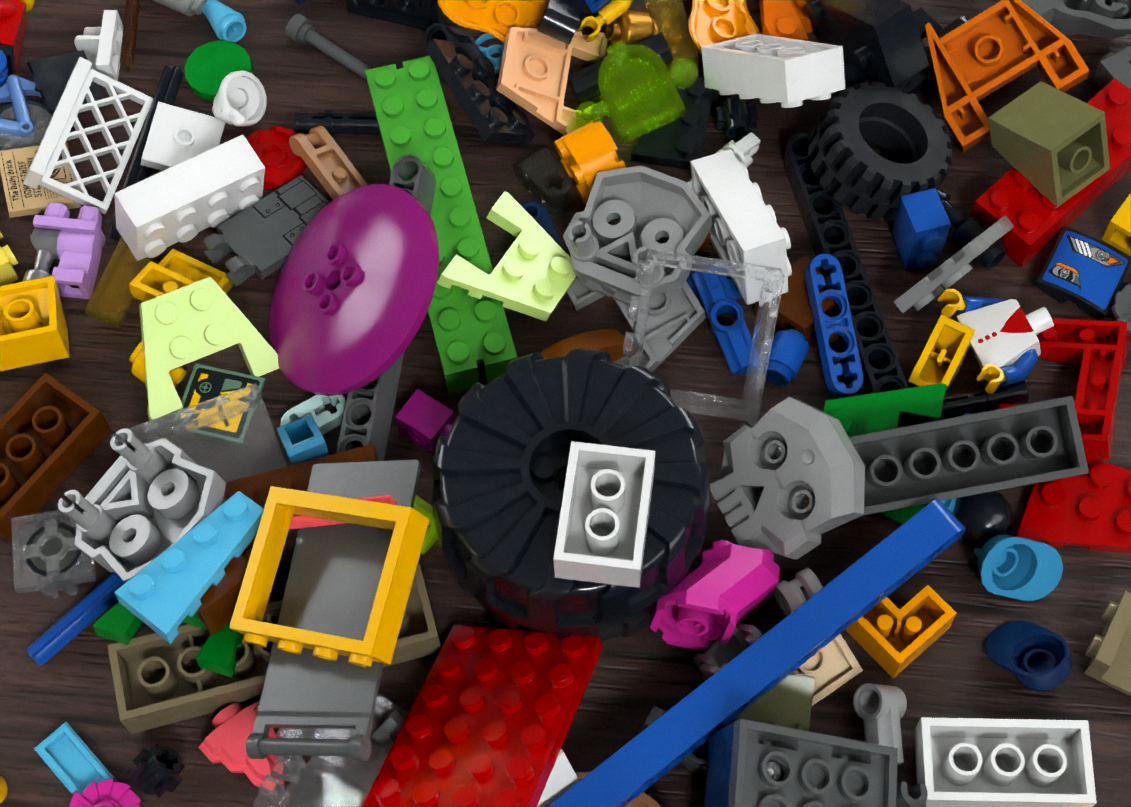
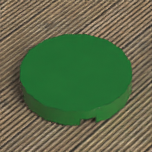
M218 40L197 47L190 54L185 64V78L195 95L203 100L214 102V97L219 90L222 80L229 73L244 70L253 74L250 56L243 47L235 42Z

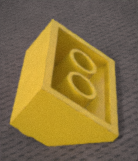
M49 276L0 286V371L69 358L68 328L55 277Z

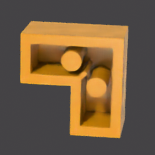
M927 585L901 609L886 597L848 627L846 631L894 679L950 628L957 612Z

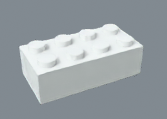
M753 34L701 47L705 88L719 90L720 95L739 94L740 99L760 98V103L780 102L783 108L802 106L805 99L825 100L831 98V93L845 89L843 46Z
M242 134L114 193L116 228L137 261L146 257H156L163 253L167 247L179 241L181 243L190 241L198 232L209 227L216 228L230 217L261 200L263 196L265 166Z
M731 149L690 161L693 191L712 217L713 225L709 231L710 241L746 304L749 305L787 293L788 276L792 275L791 264L787 257V249L791 248L790 238L787 230L784 227L780 228L778 226L772 206L770 204L765 205L759 185L756 182L752 183L750 181L745 163L738 161Z
M921 717L914 730L917 784L924 783L927 788L926 807H1093L1097 803L1088 720Z

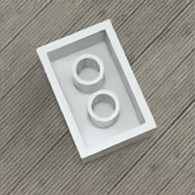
M571 441L553 559L555 578L640 588L655 471V451Z

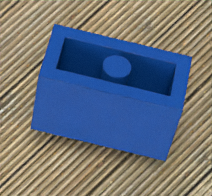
M936 188L904 195L900 198L891 236L905 270L914 267L927 268L940 260L951 223Z

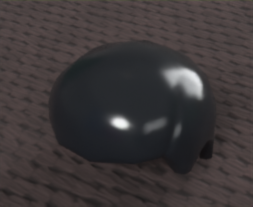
M992 491L961 497L954 507V516L966 528L965 532L961 535L962 539L974 545L983 546L990 538L997 535H1006L1011 531L1013 523L1011 505L1001 493Z

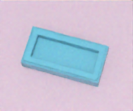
M67 722L63 723L34 748L72 795L75 791L81 795L83 790L94 781L98 783L107 779H115Z

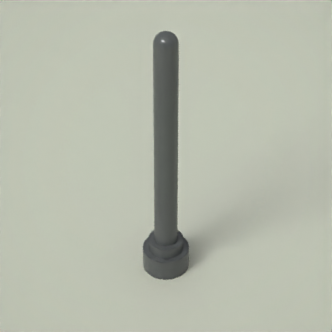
M299 13L289 20L285 29L286 37L297 44L310 43L367 80L365 70L373 68L317 33L311 20Z

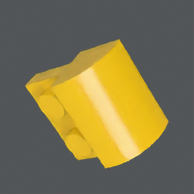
M172 249L158 264L150 261L129 283V287L134 298L145 302L210 276L226 294L233 287V283L226 277L227 273Z

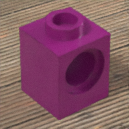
M419 389L415 391L395 416L399 433L433 455L438 437L448 436L455 422L454 411Z

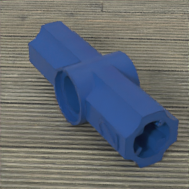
M710 264L691 274V279L708 317L710 331L718 341L731 375H743L761 366L762 361L743 318V309L736 302L721 264ZM728 313L734 316L736 322L732 326H722L716 318L720 314Z

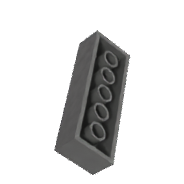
M1073 396L849 437L865 465L864 515L928 504L936 499L944 501L1089 473Z

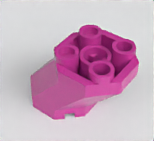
M726 540L714 542L711 550L702 552L696 569L657 601L651 614L650 628L655 633L659 628L663 632L662 639L669 645L700 651L708 649L709 642L719 639V646L728 644L736 624L772 596L779 582L780 567L774 562V554L766 548H751L736 545Z

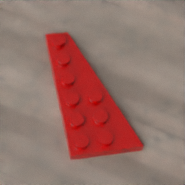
M1086 457L1089 469L1088 474L1035 483L1015 537L1043 542L1056 548H1063L1064 545L1087 547L1088 550L1131 553V471L1097 458Z

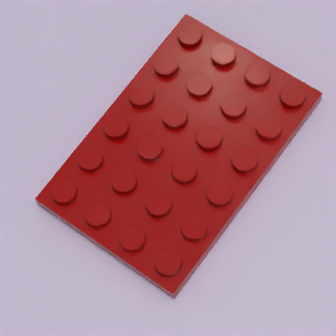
M453 625L362 807H537L603 649L600 636L570 635L566 638H557L556 633L514 631L501 628Z

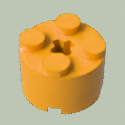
M596 119L554 141V145L562 158L560 164L569 179L574 177L577 182L575 188L584 204L588 201L597 172L626 168L624 161H619L615 151L618 148L600 120L597 121Z

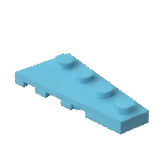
M236 492L117 589L114 593L119 603L171 644L179 634L177 628L186 616L192 617L202 605L200 599L212 584L217 586L226 574L224 568L233 557H239L254 539L264 509L242 492Z

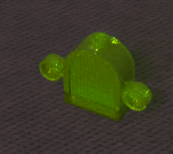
M625 41L614 43L606 49L608 55L599 69L598 95L600 102L587 101L580 104L576 110V123L579 127H582L596 119L603 122V116L607 115L620 144L631 141L684 116L686 108L676 87L681 89L691 87L697 79L698 68L692 60L681 58L672 64L670 70H667L661 57L650 48L636 44L626 45Z

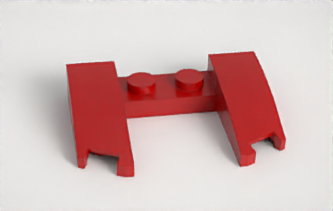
M1052 318L1054 327L1036 335L1041 349V354L1038 357L1081 365L1074 404L1085 455L1092 458L1110 459L1115 432L1114 416L1122 369H1125L1129 346L1128 322ZM1000 403V404H999V409L1008 408V407H1014V406H1019V405H1017V404H1001V403Z

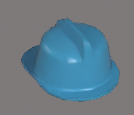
M1006 534L994 536L982 548L975 547L974 554L978 557L977 564L981 583L987 591L993 594L1022 601H1035L1046 597L1056 588L1061 580L1063 572L1062 558L1054 547L1046 543Z

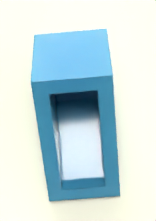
M312 414L276 428L291 465L330 455L323 435Z

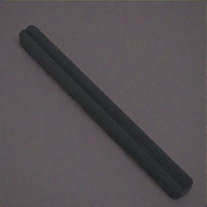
M167 65L164 67L122 189L149 178L152 168L141 165V158L158 102L169 105L174 104L183 78L181 68L178 66ZM114 211L108 234L114 241L125 242L116 228V215Z

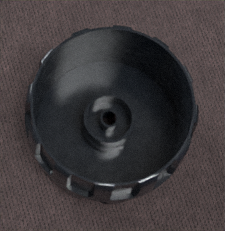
M578 348L571 350L566 356L544 358L540 352H535L512 360L508 363L505 373L489 382L486 386L477 382L463 395L458 403L459 415L453 423L448 436L438 437L433 456L434 484L432 503L435 527L444 556L465 596L474 597L492 616L494 624L501 629L556 633L557 638H566L570 635L600 636L601 641L620 635L625 638L650 625L651 614L657 601L694 571L705 540L709 522L711 492L706 464L705 443L699 426L690 412L684 408L677 407L672 401L670 387L665 381L644 367L631 366L627 368L611 362L610 354L607 352ZM571 441L655 451V471L640 588L555 578L553 559Z

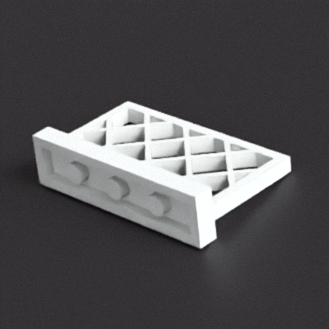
M79 57L23 184L37 189L38 185L82 205L96 207L100 213L106 214L154 98L91 69L92 62ZM92 81L105 87L110 97L95 101L89 89ZM84 98H86L88 103L82 105ZM131 99L143 106L140 113L127 116L120 101ZM113 104L120 119L105 123L99 107ZM91 110L98 125L83 129L77 115L78 113ZM136 121L134 127H132L131 122ZM124 125L129 139L128 141L115 144L109 129ZM72 126H74L76 131L70 133ZM101 131L108 146L93 151L86 135ZM79 138L86 153L71 157L65 142ZM124 149L123 154L121 156L119 150ZM112 153L118 166L116 169L103 172L97 157ZM60 154H61L62 157H63V160L57 161L58 158H59V156H60ZM89 159L97 175L81 179L74 163ZM67 166L74 181L63 184L50 177L54 169ZM113 177L109 184L107 178ZM100 181L106 193L103 201L89 196L84 185Z

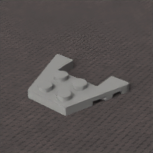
M1005 215L897 298L894 303L902 313L912 306L919 311L943 292L944 288H949L973 269L969 262L1015 226Z
M575 278L566 292L576 311L604 297L598 291L594 292L582 287L578 278ZM685 281L681 290L657 294L644 301L641 309L614 299L641 345V348L614 363L627 368L641 366L653 372L706 318L703 307L687 281Z

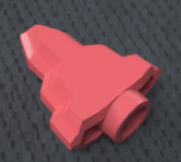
M256 702L244 709L238 703L227 706L213 718L212 725L215 729L204 739L198 748L212 764L222 762L231 773H245L254 786L274 795L285 787L283 764L278 756L267 755L264 759H251L246 753V741L253 732L260 702ZM273 728L269 729L268 738H278Z

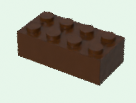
M46 372L0 420V536L7 542H10L112 431L98 409Z

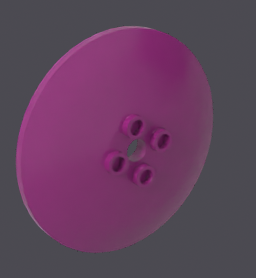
M372 184L353 189L324 207L308 223L294 242L281 267L274 287L269 314V333L271 347L278 354L279 368L296 386L308 392L324 396L350 393L362 388L382 375L403 354L413 340L430 306L439 266V245L436 229L430 214L417 198L403 189L387 184ZM339 279H340L341 283H340V285L336 288L337 283H338V281H339Z

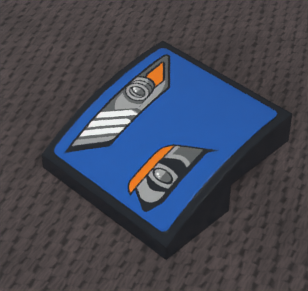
M1062 227L1033 285L1060 304L1070 300L1099 320L1107 316L1114 297L1131 265V258L1092 236L1074 229Z

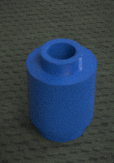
M787 329L786 331H778L775 334L762 361L763 369L761 373L765 379L776 385L786 386L790 380L796 378L810 349L802 333L794 329Z

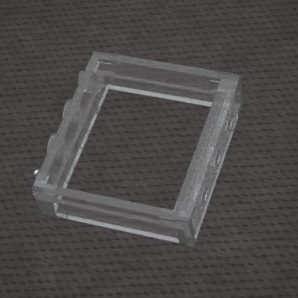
M646 249L645 258L637 259L634 281L641 282L639 295L631 296L628 318L635 319L633 332H626L624 337L622 354L629 355L627 368L640 366L656 265L763 281L742 399L670 389L672 401L677 407L684 408L690 413L758 423L785 277L781 268Z

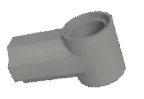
M869 683L861 685L854 694L853 706L857 715L863 719L865 742L898 748L897 765H901L904 763L900 719L904 716L907 709L906 696L897 686Z

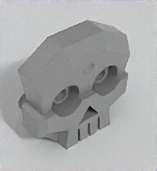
M641 165L597 172L584 211L574 214L563 234V238L570 252L573 270L582 287L594 292L598 291L604 296L612 297L617 301L625 302L627 305L641 309L644 301L657 294L682 289L693 269L690 259L704 243L713 222L710 212L687 182ZM614 219L620 220L616 225L609 224ZM662 237L669 238L665 243L657 242Z
M788 397L771 408L754 427L744 425L723 441L725 448L722 467L716 482L710 484V491L714 499L718 501L717 504L722 514L725 515L724 518L729 527L732 528L731 531L739 545L751 548H766L772 553L797 560L821 544V534L864 515L865 465L839 419L798 399ZM778 447H781L782 454L776 459L775 451ZM805 496H808L809 505L804 509L802 500Z
M124 428L116 432L124 440L123 444L114 436H112L110 441L111 448L120 454L119 458L85 498L77 490H69L64 495L73 502L72 505L60 498L58 508L76 522L77 528L74 545L109 572H116L126 583L222 505L226 482L215 471L196 464L182 449L165 438L143 444L130 429Z

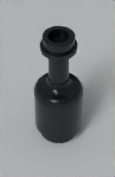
M942 189L937 190L949 221L956 229L952 236L953 242L960 249L990 227L979 216L975 215L968 219L965 218L949 202L951 195L947 192L945 193ZM999 238L972 261L978 267L983 266L986 270H991L1008 253V249L1004 246L1005 241Z

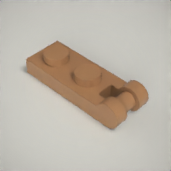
M319 125L311 128L306 135L298 133L289 138L292 152L297 156H301L333 200L353 189L368 185L324 126Z

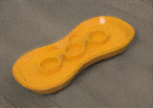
M437 0L443 13L454 23L465 28L487 32L501 40L504 44L510 27L538 29L548 0Z
M692 0L693 6L689 18V33L694 47L701 55L702 46L760 34L758 27L749 14L746 0Z

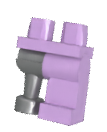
M50 202L43 216L35 215L33 226L35 228L32 235L30 234V238L37 252L34 269L26 271L23 282L54 276L60 296L92 299L102 255V247H104L106 237L101 230L102 215L96 207L83 206L80 208L78 219L69 218L70 211L67 206L61 203ZM53 260H60L58 267H54L52 275H50L49 271ZM70 285H77L79 288H73Z

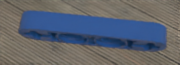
M820 254L806 265L805 281L826 386L833 395L845 398L856 393L862 387L863 371L842 267L834 256ZM821 264L824 270L830 271V275L825 280L822 274H817L815 271ZM826 284V289L829 290L819 293V290ZM829 298L837 303L839 312L836 317H829L823 312L821 308L823 299ZM838 334L844 338L846 349L843 353L834 352L830 348V335ZM845 358H848L849 362H846L843 365H841V363H838L837 365L833 364V361L838 362ZM842 372L844 376L851 377L852 382L847 387L843 382L838 383L837 377Z

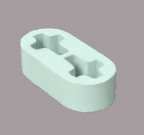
M342 394L334 396L315 395L284 413L280 426L312 414L323 435L342 424L346 405L345 397ZM331 403L332 406H336L337 412L331 414L328 410L326 411L325 405Z

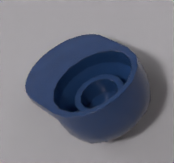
M1026 621L1006 623L996 628L986 641V652L989 659L999 667L1013 673L1016 679L1029 690L1039 692L1057 688L1066 681L1072 670V656L1065 639L1034 623Z

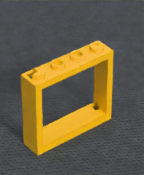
M271 486L229 628L244 634L243 642L264 648L267 647L268 641L278 643V649L294 654H301L303 648L313 650V656L329 661H337L338 655L349 657V663L365 668L367 666L371 667L372 662L391 665L430 519L412 507ZM293 514L393 530L363 641L262 622Z

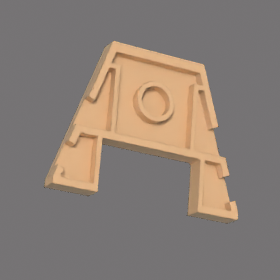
M510 27L505 38L496 90L563 135L596 120L594 116L565 107L564 98L571 56L594 64L600 62V59L606 55L608 40L605 33L599 32L594 41L586 42L589 35H582V31H575L571 43L566 44L538 32L537 28Z

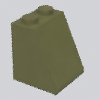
M1042 81L988 118L992 147L1056 207H1059L1110 169L1105 112Z

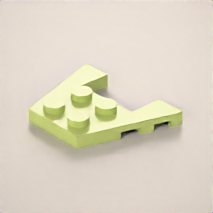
M504 191L491 208L487 219L517 237L490 275L456 254L441 274L437 284L448 289L452 285L467 289L469 296L481 299L484 295L502 301V307L547 321L577 277L573 270L571 257L508 192Z
M211 276L139 304L146 372L145 386L148 398L147 412L150 421L184 408L169 374V371L236 344L239 345L251 375L260 377L279 369L276 351Z

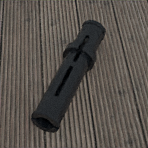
M325 110V113H294V131L297 134H308L311 128L319 125L324 126L332 137L334 134H380L375 113H334L333 110Z
M1025 381L1007 386H998L993 394H989L985 391L988 384H983L980 389L945 395L941 419L960 416L964 413L997 410L1000 403H1028L1029 393ZM914 415L917 424L938 420Z

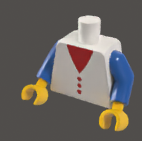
M951 288L946 289L937 299L938 302L948 303L941 310L943 316L951 317L957 311L960 314L957 316L958 322L976 330L969 348L981 368L977 381L983 379L988 381L985 391L989 394H993L998 386L1002 387L1020 383L1027 378L1037 363L1038 356L1041 354L1040 343L1036 335L1054 327L1053 320L1045 307L1025 315L1016 299L1005 300L1003 298L962 296L959 291Z

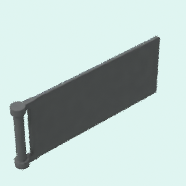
M418 460L314 464L307 492L347 498L391 495L397 501V505L413 508L421 463ZM352 523L299 528L277 625L363 641L393 530ZM273 642L253 732L246 741L247 756L251 759H264L267 755L350 757L352 761H367L371 755L372 745L370 736L384 663L372 662L371 667L367 666L365 668L349 663L348 656L338 655L337 661H329L313 656L312 649L303 648L301 654H294L278 649V643ZM270 728L355 729V734L351 739L268 738Z

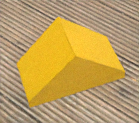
M940 315L908 382L917 387L942 383L947 385V391L962 365L976 330Z

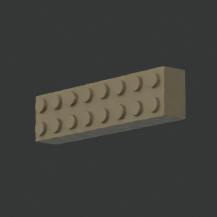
M420 564L416 568L391 665L436 654L441 650ZM283 600L267 604L262 622L278 624ZM190 624L177 628L179 634L171 644L157 633L133 638L128 645L119 642L107 645L120 722L131 734L221 711L235 703L243 705L261 700L273 642L268 641L266 648L243 642V634L241 646L237 647L234 659L236 668L232 677L199 667L196 657L208 640L210 633L206 629ZM383 664V667L390 666L389 664Z

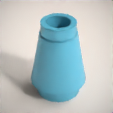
M208 0L203 5L202 11L220 40L237 42L245 35L247 27L242 14L218 0Z

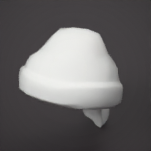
M242 70L229 73L222 80L219 90L214 97L212 107L214 116L225 123L240 127L256 124L265 114L267 106L264 86L250 72Z

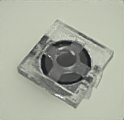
M60 510L11 518L14 590L18 594L40 590L44 596L55 599L59 598L58 590H64L66 594L72 596L76 595L79 590V583L96 581L95 561L74 545L75 529L77 528L76 522Z

